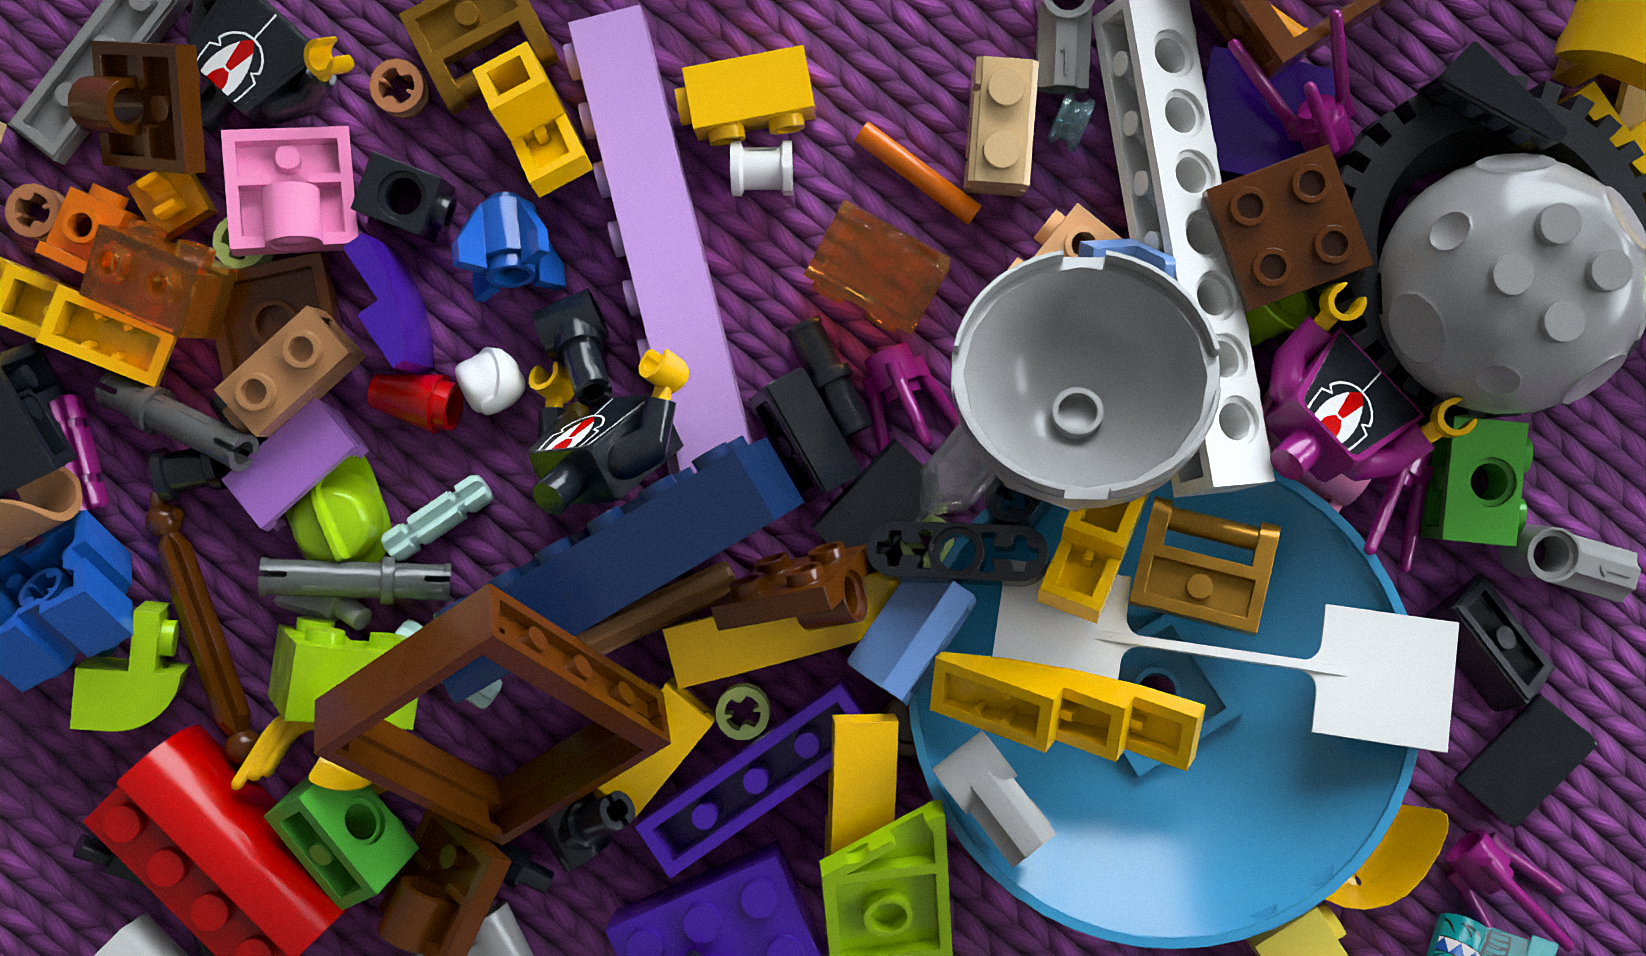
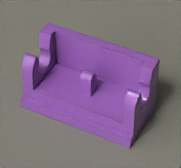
M314 397L259 446L257 454L251 453L247 456L254 460L250 467L241 472L231 470L221 480L260 529L270 531L274 528L278 532L287 524L283 514L348 456L353 457L356 455L361 459L369 452V449L348 424L340 411Z

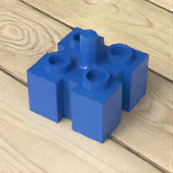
M86 509L77 513L70 520L42 534V542L29 549L21 545L0 557V675L22 693L48 679L59 677L65 673L72 665L75 654L82 652L88 658L96 654L99 657H108L116 651L118 645L123 640L133 636V604L126 596L129 587L132 586V554Z

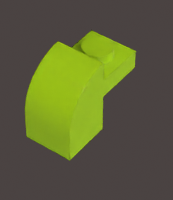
M145 601L134 610L133 636H131L129 659L92 656L90 658L87 657L75 668L70 729L109 732L135 729L158 717L177 696L188 677L190 663L165 662L166 656L174 657L179 637V621L169 620L171 603Z

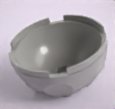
M1528 153L1500 154L1485 157L1472 165L1454 170L1426 188L1407 206L1391 229L1380 257L1377 274H1381L1383 314H1379L1387 341L1395 356L1409 374L1428 391L1445 401L1451 398H1463L1454 405L1472 411L1491 414L1534 413L1562 403L1568 405L1579 400L1605 383L1621 368L1635 341L1641 338L1646 327V233L1641 222L1621 194L1611 186H1605L1595 178L1572 166L1557 162L1555 159L1545 155Z
M1063 250L1054 251L1028 259L1005 271L994 279L971 304L961 322L954 342L951 393L963 433L979 459L1002 480L1005 487L1077 512L1079 509L1103 508L1134 501L1163 486L1197 452L1211 429L1219 408L1222 390L1220 387L1218 356L1220 347L1209 319L1194 297L1179 282L1157 267L1138 258L1106 250L1105 257H1063Z

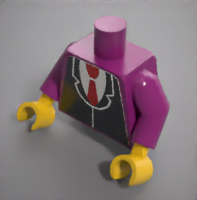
M1347 282L1332 284L1325 288L1319 297V307L1321 310L1315 318L1308 315L1273 355L1268 392L1273 402L1264 414V422L1268 429L1281 441L1270 454L1272 466L1280 475L1289 480H1299L1307 471L1317 480L1324 483L1340 474L1355 482L1390 477L1433 451L1435 447L1432 443L1442 436L1445 438L1463 436L1470 433L1477 423V418H1473L1462 424L1459 429L1450 428L1444 420L1445 411L1449 406L1457 404L1463 399L1451 398L1438 403L1432 410L1430 422L1420 427L1416 422L1424 414L1341 327L1332 333L1329 331L1337 321L1357 319L1366 308V297H1358L1345 313L1342 314L1336 309L1335 297L1337 293L1344 289Z

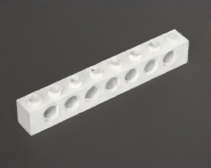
M1115 0L1095 15L1092 20L1129 237L1175 258L1174 279L1201 306L1213 327L1220 347L1218 356L1220 387L1222 390L1219 408L1214 423L1197 452L1171 478L1174 498L1235 492L1274 482V472L1270 461L1271 449L1267 439L1260 400V387L1255 372L1249 338V326L1246 321L1244 306L1202 196L1206 189L1220 185L1222 181L1189 0Z

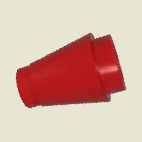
M377 373L370 381L367 402L372 409L380 410L385 414L432 434H437L441 430L452 431L457 426L464 407V394L458 383L452 382L450 377L445 374L385 375Z

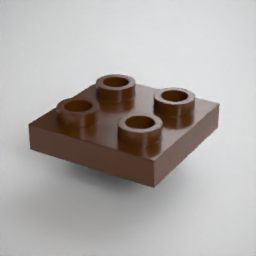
M112 40L91 41L94 75L79 78L72 85L68 93L67 105L70 116L76 125L86 131L99 132L102 165L180 174L206 172L205 137L202 128L199 89L200 73L197 63L196 45Z
M1329 144L1206 189L1202 193L1246 312L1374 265Z
M835 541L811 549L808 552V556L790 559L788 552H780L757 560L753 564L755 570L749 575L732 581L729 584L730 591L710 607L718 631L797 617L799 624L807 631L863 621L868 609L867 591L863 578L874 568L867 557V544L845 548L842 541Z
M426 809L412 837L419 849L393 877L379 907L384 915L379 923L377 932L386 942L408 952L420 953L423 956H467L512 861L487 838Z

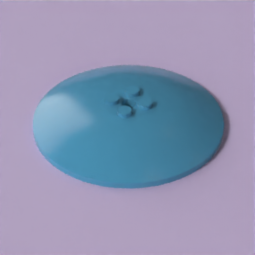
M1274 468V482L1235 492L1174 498L1171 479L1163 486L1151 491L1118 572V575L1132 577L1130 598L1154 497L1159 496L1174 500L1172 505L1174 507L1259 527L1262 521L1279 525L1281 530L1259 627L1255 636L1128 605L1127 624L1136 635L1307 660L1314 657L1320 648L1325 604L1407 615L1392 580L1376 554L1367 555L1364 552L1366 542L1355 528L1330 504L1296 480H1289L1283 477ZM1023 493L1014 502L1006 498L1002 501L1004 512L1007 513L1014 506L1021 509L1026 508ZM1054 504L1034 528L1046 541L1050 553V563L1060 543L1063 525L1070 510ZM985 508L971 524H991L987 509ZM1166 530L1163 545L1248 566L1251 565L1253 551L1168 530ZM959 537L944 558L942 564L951 570L967 568L974 561L976 555L975 545L969 539ZM995 538L984 539L988 558L983 572H994L992 558L1023 562L1037 560L1038 553L1030 552L1027 541H1017L1015 551L995 552L993 548ZM959 584L975 595L977 605L945 652L992 656L1002 586ZM1135 647L1128 650L1122 656L1118 680L1139 685L1143 679L1149 676H1161L1172 685L1174 696L1206 705L1194 761L1189 769L1184 771L1125 749L1119 759L1114 762L1057 740L1044 753L983 730L1018 775L1015 778L1016 782L1029 799L1031 798L1051 823L1050 826L1057 833L1012 868L971 813L965 814L932 770L934 766L982 729L929 710L934 668L909 703L910 725L917 757L928 788L934 800L942 801L947 824L978 864L1013 896L1042 915L1073 930L1106 941L1145 948H1200L1244 940L1291 921L1333 894L1363 865L1383 839L1402 804L1411 782L1419 751L1416 748L1311 733L1315 685L1311 677L1302 671Z

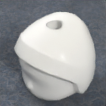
M485 347L479 354L459 363L455 368L458 385L468 404L475 412L483 413L484 415L499 413L509 408L525 391L526 382L516 361L499 348Z

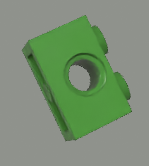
M1460 416L1444 417L1446 424L1453 429H1459L1462 424L1473 419ZM1477 418L1476 426L1470 433L1455 438H1445L1442 436L1432 443L1435 449L1428 465L1434 468V472L1426 488L1420 537L1517 547L1518 534L1523 531L1527 520V506L1522 498L1524 474L1529 470L1533 459V444L1531 439L1528 438L1529 423ZM1479 466L1485 470L1488 476L1487 490L1480 497L1473 492L1471 487L1472 474Z
M308 774L263 816L324 892L341 910L377 895L419 849L418 845L406 832L400 819L391 813L371 786L353 791H334L313 784L309 781Z

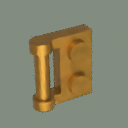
M424 0L398 14L440 96L453 116L470 108L468 101L483 93L473 71L455 79L449 65L522 27L529 40V46L543 68L560 60L529 0Z
M1155 496L1128 605L1255 636L1259 627L1281 526L1261 521L1259 527L1174 507L1172 506L1174 500ZM1166 530L1253 551L1251 565L1248 566L1163 545Z

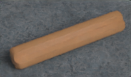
M721 561L629 604L574 637L605 655L714 605L730 591L729 584L736 580L737 577L728 562Z

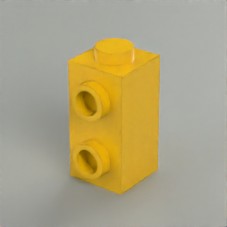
M804 45L684 67L682 72L685 87L674 89L681 125L692 124L698 141L709 139L711 146L730 145L731 141L741 142L746 139L745 132L769 128L771 135L797 132L806 127L805 121L816 119Z
M673 677L668 680L662 689L653 682L650 683V685L664 693L671 744L593 791L597 799L614 791H621L627 794L635 807L634 819L716 719V713L686 688L678 689L677 682Z

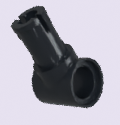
M586 288L533 311L532 318L538 335L552 361H558L562 366L566 367L578 401L588 406L607 400L612 394V388L601 355L604 349L602 341L609 339L610 334L591 291Z
M614 791L597 800L584 799L582 797L537 824L536 827L564 871L569 872L605 849L611 843L609 834L625 828L624 826L629 825L633 821L635 807L630 797L621 791Z

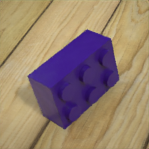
M779 839L615 910L605 929L616 956H685L688 950L691 952L692 949L702 956H826L825 944Z

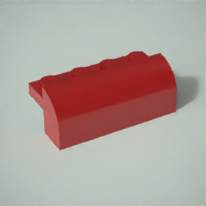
M199 723L172 735L137 762L116 782L118 787L83 821L215 956H300L349 909L341 910L329 898L263 817L277 804L274 798L257 781L249 779L241 789L234 790L231 788V782L241 766L233 763L224 754V748Z

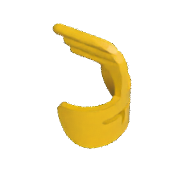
M281 715L276 717L258 738L233 778L231 788L239 790L248 779L258 781L262 776L270 777L275 772L291 744L300 735L308 731H314V723L284 721ZM321 757L309 774L310 782L329 790L353 791L371 786L378 796L387 791V789Z

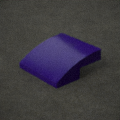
M1213 46L1204 83L1207 91L1206 97L1213 137L1217 147L1220 175L1238 178L1305 153L1300 140L1290 141L1288 139L1282 122L1241 68L1229 48ZM1299 61L1270 80L1294 115H1297V109L1301 103L1307 100L1304 93V85L1307 82H1314L1320 95L1327 94L1335 98L1333 70Z
M365 233L360 234L342 248L377 298V301L358 313L357 316L392 368L418 374H427L434 369V347L426 308L416 282L397 249Z

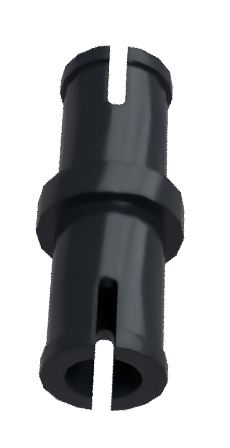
M820 315L808 318L788 329L785 333L787 338L791 340L810 380L843 438H849L873 425L872 419L869 418L849 378L853 371L848 362H841L822 324Z

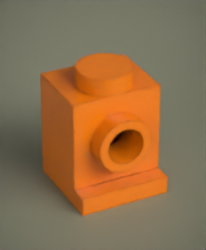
M92 183L89 192L70 186L46 242L39 240L34 252L87 276L117 284L146 219L126 210L125 207L129 198L96 183Z

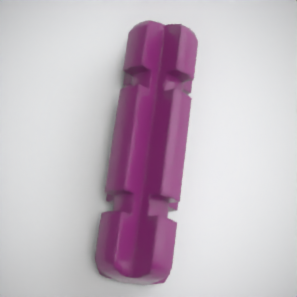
M61 395L59 398L48 402L47 405L78 456L77 459L63 467L72 471L80 481L82 505L79 512L85 509L87 511L100 509L108 505L109 499L104 481L98 482L96 475L102 473L91 428L90 426L84 427L82 420L88 418L84 400L80 395Z

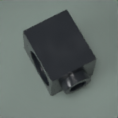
M372 151L350 209L369 219L435 243L438 232L444 233L449 228L455 215L457 200L452 197L455 187L443 178ZM419 186L422 195L420 205L414 212L401 215L398 209L399 196L405 189Z

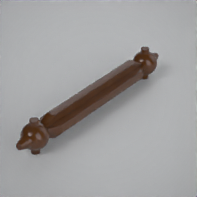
M155 491L150 493V509L145 516V529L153 536L159 538L157 557L216 724L229 736L225 744L224 754L233 763L241 766L260 736L255 731L249 729L251 711L192 544L179 532L183 526L184 513L175 505L164 501Z

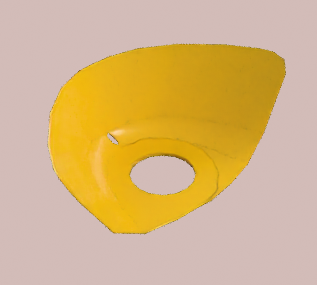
M1401 804L1397 815L1375 850L1363 865L1325 900L1344 908L1366 910L1388 906L1407 896L1426 876L1441 851L1448 833L1449 822L1447 814L1438 809ZM1356 876H1357V877L1360 879V881H1361V885H1360V886L1357 884V882H1356V880H1355V877H1356Z

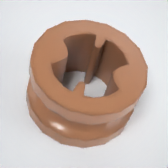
M397 58L386 60L378 65L371 74L369 83L371 97L380 108L391 116L400 119L413 118L422 113L428 105L431 94L429 82L424 74L407 60ZM397 76H401L408 83L414 82V90L406 89V92L411 95L410 98L403 103H400L393 96H387L386 94L387 88L394 89L390 81Z
M35 183L23 184L14 189L7 198L5 205L6 220L10 227L19 235L46 242L65 196L59 191ZM33 203L40 204L43 209L50 211L45 223L35 221V217L28 215Z

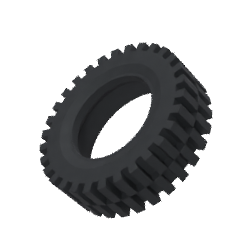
M1511 74L1525 89L1527 88L1529 76ZM1544 81L1528 90L1567 128L1566 131L1568 132L1559 143L1534 154L1545 155L1555 159L1557 162L1568 164L1595 178L1603 185L1611 186L1630 205L1646 233V204L1642 194L1646 192V173L1635 177L1629 167L1630 163L1645 155L1635 140L1615 147L1609 139L1622 125L1610 114L1591 123L1586 121L1585 117L1595 103L1581 94L1557 105L1556 103L1563 86ZM1419 93L1361 130L1362 133L1355 137L1354 144L1350 150L1340 156V160L1336 161L1374 265L1316 286V293L1309 295L1313 302L1315 310H1320L1319 297L1322 291L1329 285L1347 282L1344 289L1337 293L1335 297V307L1342 314L1349 309L1350 305L1358 297H1366L1367 305L1362 315L1351 321H1337L1329 331L1332 333L1341 327L1413 402L1424 416L1430 417L1433 408L1445 400L1428 391L1403 367L1387 341L1379 314H1383L1381 274H1377L1379 266L1378 245L1383 224L1399 196L1417 180L1430 173L1450 168H1463L1488 156L1531 153ZM1639 340L1635 341L1627 356H1630L1640 343ZM1451 405L1446 409L1444 417L1460 416L1485 419L1521 416L1522 413H1482ZM1553 406V407H1550V408H1547V409H1544V410H1540V411H1537V412L1545 411V410L1554 408V407H1556V406Z

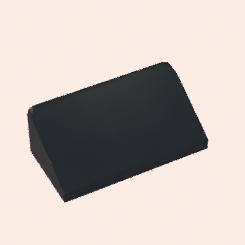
M797 368L767 384L748 399L749 406L803 501H806V503L833 490L861 472L858 462L803 368Z
M893 438L810 526L827 543L842 541L845 548L865 545L873 530L885 522H918L945 494L946 487L905 447ZM901 536L894 537L892 546L882 547L881 554L886 555L902 539Z
M1483 574L1474 576L1432 608L1424 617L1459 623L1456 665L1493 711L1499 712L1527 705L1555 670V667Z
M1537 693L1455 776L1454 780L1496 821L1513 829L1519 826L1598 745V741L1542 694Z

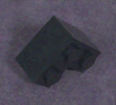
M36 341L0 353V497L56 471L78 458L47 405L48 402L59 398L61 395L68 394L40 344Z

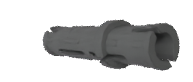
M110 371L102 376L99 382L116 389L117 393L113 395L101 388H95V399L99 405L129 417L133 426L149 434L161 433L209 456L235 472L246 470L254 461L236 452V447H241L254 454H257L259 451V442L254 435L248 432H240L230 425L201 413L184 403L178 402L175 394L163 387H147L131 378Z
M261 557L259 571L262 572V576H259L258 581L259 597L273 595L380 598L381 605H393L394 599L443 600V602H449L451 563H445V565L396 563L395 557H383L382 563L269 559V557Z

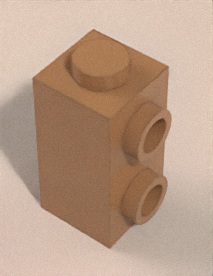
M306 306L219 384L214 391L227 404L222 410L223 414L237 430L254 434L255 437H270L314 397L317 399L322 398L367 356L327 311Z

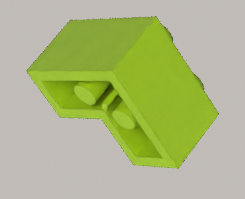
M297 617L296 626L279 624L268 697L284 721L314 723L315 699L408 637L394 633L371 632L369 641L350 640L345 635L344 630L334 628L335 621L318 617ZM418 697L384 720L401 729L413 730Z

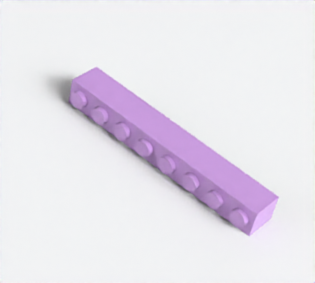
M639 4L568 22L573 42L563 45V50L572 80L582 79L588 102L578 104L579 115L587 140L597 138L602 161L593 163L594 175L602 199L612 197L617 220L608 222L610 239L616 257H627L632 279L622 282L625 299L631 316L641 315L647 337L637 340L640 358L642 359L646 351L654 349L661 355L665 349H668L680 357L689 369L687 382L679 391L671 395L670 400L676 403L673 424L684 446L676 453V456L667 460L669 474L675 475L690 466L693 472L697 473L691 462L695 458L724 442L729 443L742 435L748 445L752 443L648 23Z

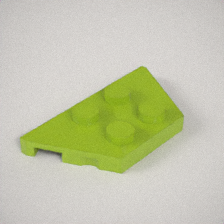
M941 800L930 801L819 861L829 956H953L946 820Z

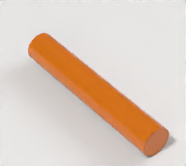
M869 121L854 141L965 224L969 225L982 207L981 204Z

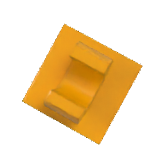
M152 171L127 187L156 238L161 241L169 242L218 213L196 173L180 174Z

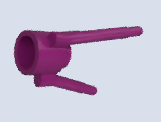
M1333 10L1329 15L1335 98L1327 94L1320 95L1317 85L1314 82H1307L1304 85V93L1307 100L1298 107L1297 115L1293 114L1238 39H1231L1228 42L1229 50L1280 119L1290 141L1300 140L1304 152L1329 144L1334 159L1350 150L1354 144L1355 136L1349 119L1356 114V110L1350 96L1343 15L1340 10Z
M908 342L884 349L864 360L870 376L861 381L870 402L878 454L890 443L882 398L883 394L888 404L901 400L921 446L925 448L931 446L932 438L913 395L922 390L918 382L919 380L964 444L967 445L975 458L981 461L963 433L956 408L931 375L923 355L914 357Z
M1433 451L1393 476L1376 479L1386 485L1387 488L1364 545V552L1367 555L1376 553L1400 492L1410 491L1412 487L1398 569L1403 573H1407L1411 569L1426 488L1434 472V468L1428 465Z
M1483 829L1474 830L1459 839L1447 853L1446 861L1452 869L1446 873L1445 877L1460 892L1475 921L1487 928L1492 929L1493 927L1474 890L1481 889L1485 895H1491L1503 889L1564 951H1573V941L1512 879L1514 871L1509 867V864L1556 896H1560L1564 892V888L1559 883L1509 848L1496 832L1488 835Z

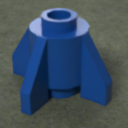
M498 192L487 197L485 201L475 207L451 244L453 267L473 271L472 287L474 301L484 303L499 292L500 287L515 288L527 285L532 281L534 286L556 291L566 287L564 264L548 239L547 228L538 217L534 204L516 193Z

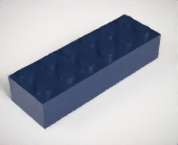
M742 435L729 443L724 442L691 461L697 473H694L690 466L675 475L670 474L640 491L638 498L621 507L616 506L585 524V529L569 538L566 536L534 554L533 560L518 568L514 567L502 573L483 586L488 583L494 585L569 634L576 636L803 504L804 501L768 438H763L748 445ZM466 597L461 598L460 600L438 611L437 613L432 615L433 618L436 619L437 617H439L440 615H442L443 613H445L446 611H448L449 609H451L452 607L466 599ZM481 655L443 680L442 683L456 705L511 672Z

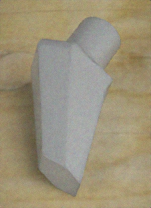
M276 596L273 600L278 607L308 617H318L335 622L340 619L355 630L363 629L369 623L372 616L371 610L356 601L357 598Z

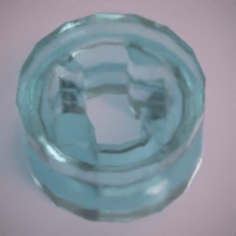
M1067 90L1054 117L1046 142L1053 144L1055 141L1061 140L1066 143L1067 150L1074 153L1087 127L1096 101L1088 98L1085 102H1078L1074 97V92Z

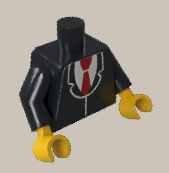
M193 0L186 41L188 45H196L199 73L207 81L200 89L202 125L212 132H215L236 108L246 117L262 126L271 123L282 124L315 115L320 111L335 85L336 75L348 73L354 67V60L350 55L332 58V47L337 42L336 36L310 40L267 0Z
M654 349L646 351L640 360L639 374L655 385L651 394L613 397L599 404L588 406L575 401L566 409L563 408V404L567 403L574 396L567 370L557 361L553 363L552 375L540 365L535 366L531 370L529 375L530 387L546 399L545 408L539 410L538 441L529 449V460L535 474L540 479L533 487V496L537 504L549 514L559 515L570 505L612 503L617 501L684 446L673 424L676 403L670 401L671 395L679 391L689 378L688 366L680 357L668 349H665L662 355Z

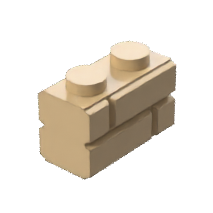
M979 56L976 58L971 72L965 153L967 162L964 167L963 192L1023 196L1030 186L1039 61L992 56Z

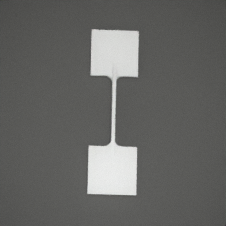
M1010 560L1016 572L1025 571L1027 562ZM1117 575L1097 624L1037 602L1038 590L1043 578L1037 583L1025 587L1002 586L992 657L1010 658L1070 668L1117 680L1119 678L1122 656L1128 650L1135 647L1299 670L1309 675L1315 685L1311 733L1448 753L1459 631L1458 622L1325 604L1319 651L1314 657L1303 660L1136 635L1127 624V609L1132 578L1130 576Z

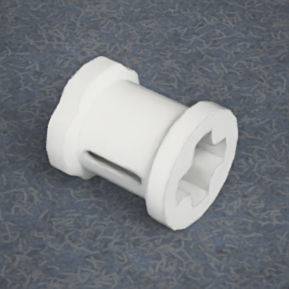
M783 140L780 147H743L740 141H731L730 178L732 197L742 196L744 190H781L784 196H793L792 140Z

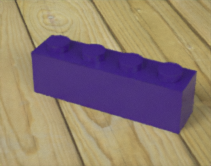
M840 678L785 716L759 736L648 811L641 818L635 828L670 879L831 768L832 715L867 714L843 678Z

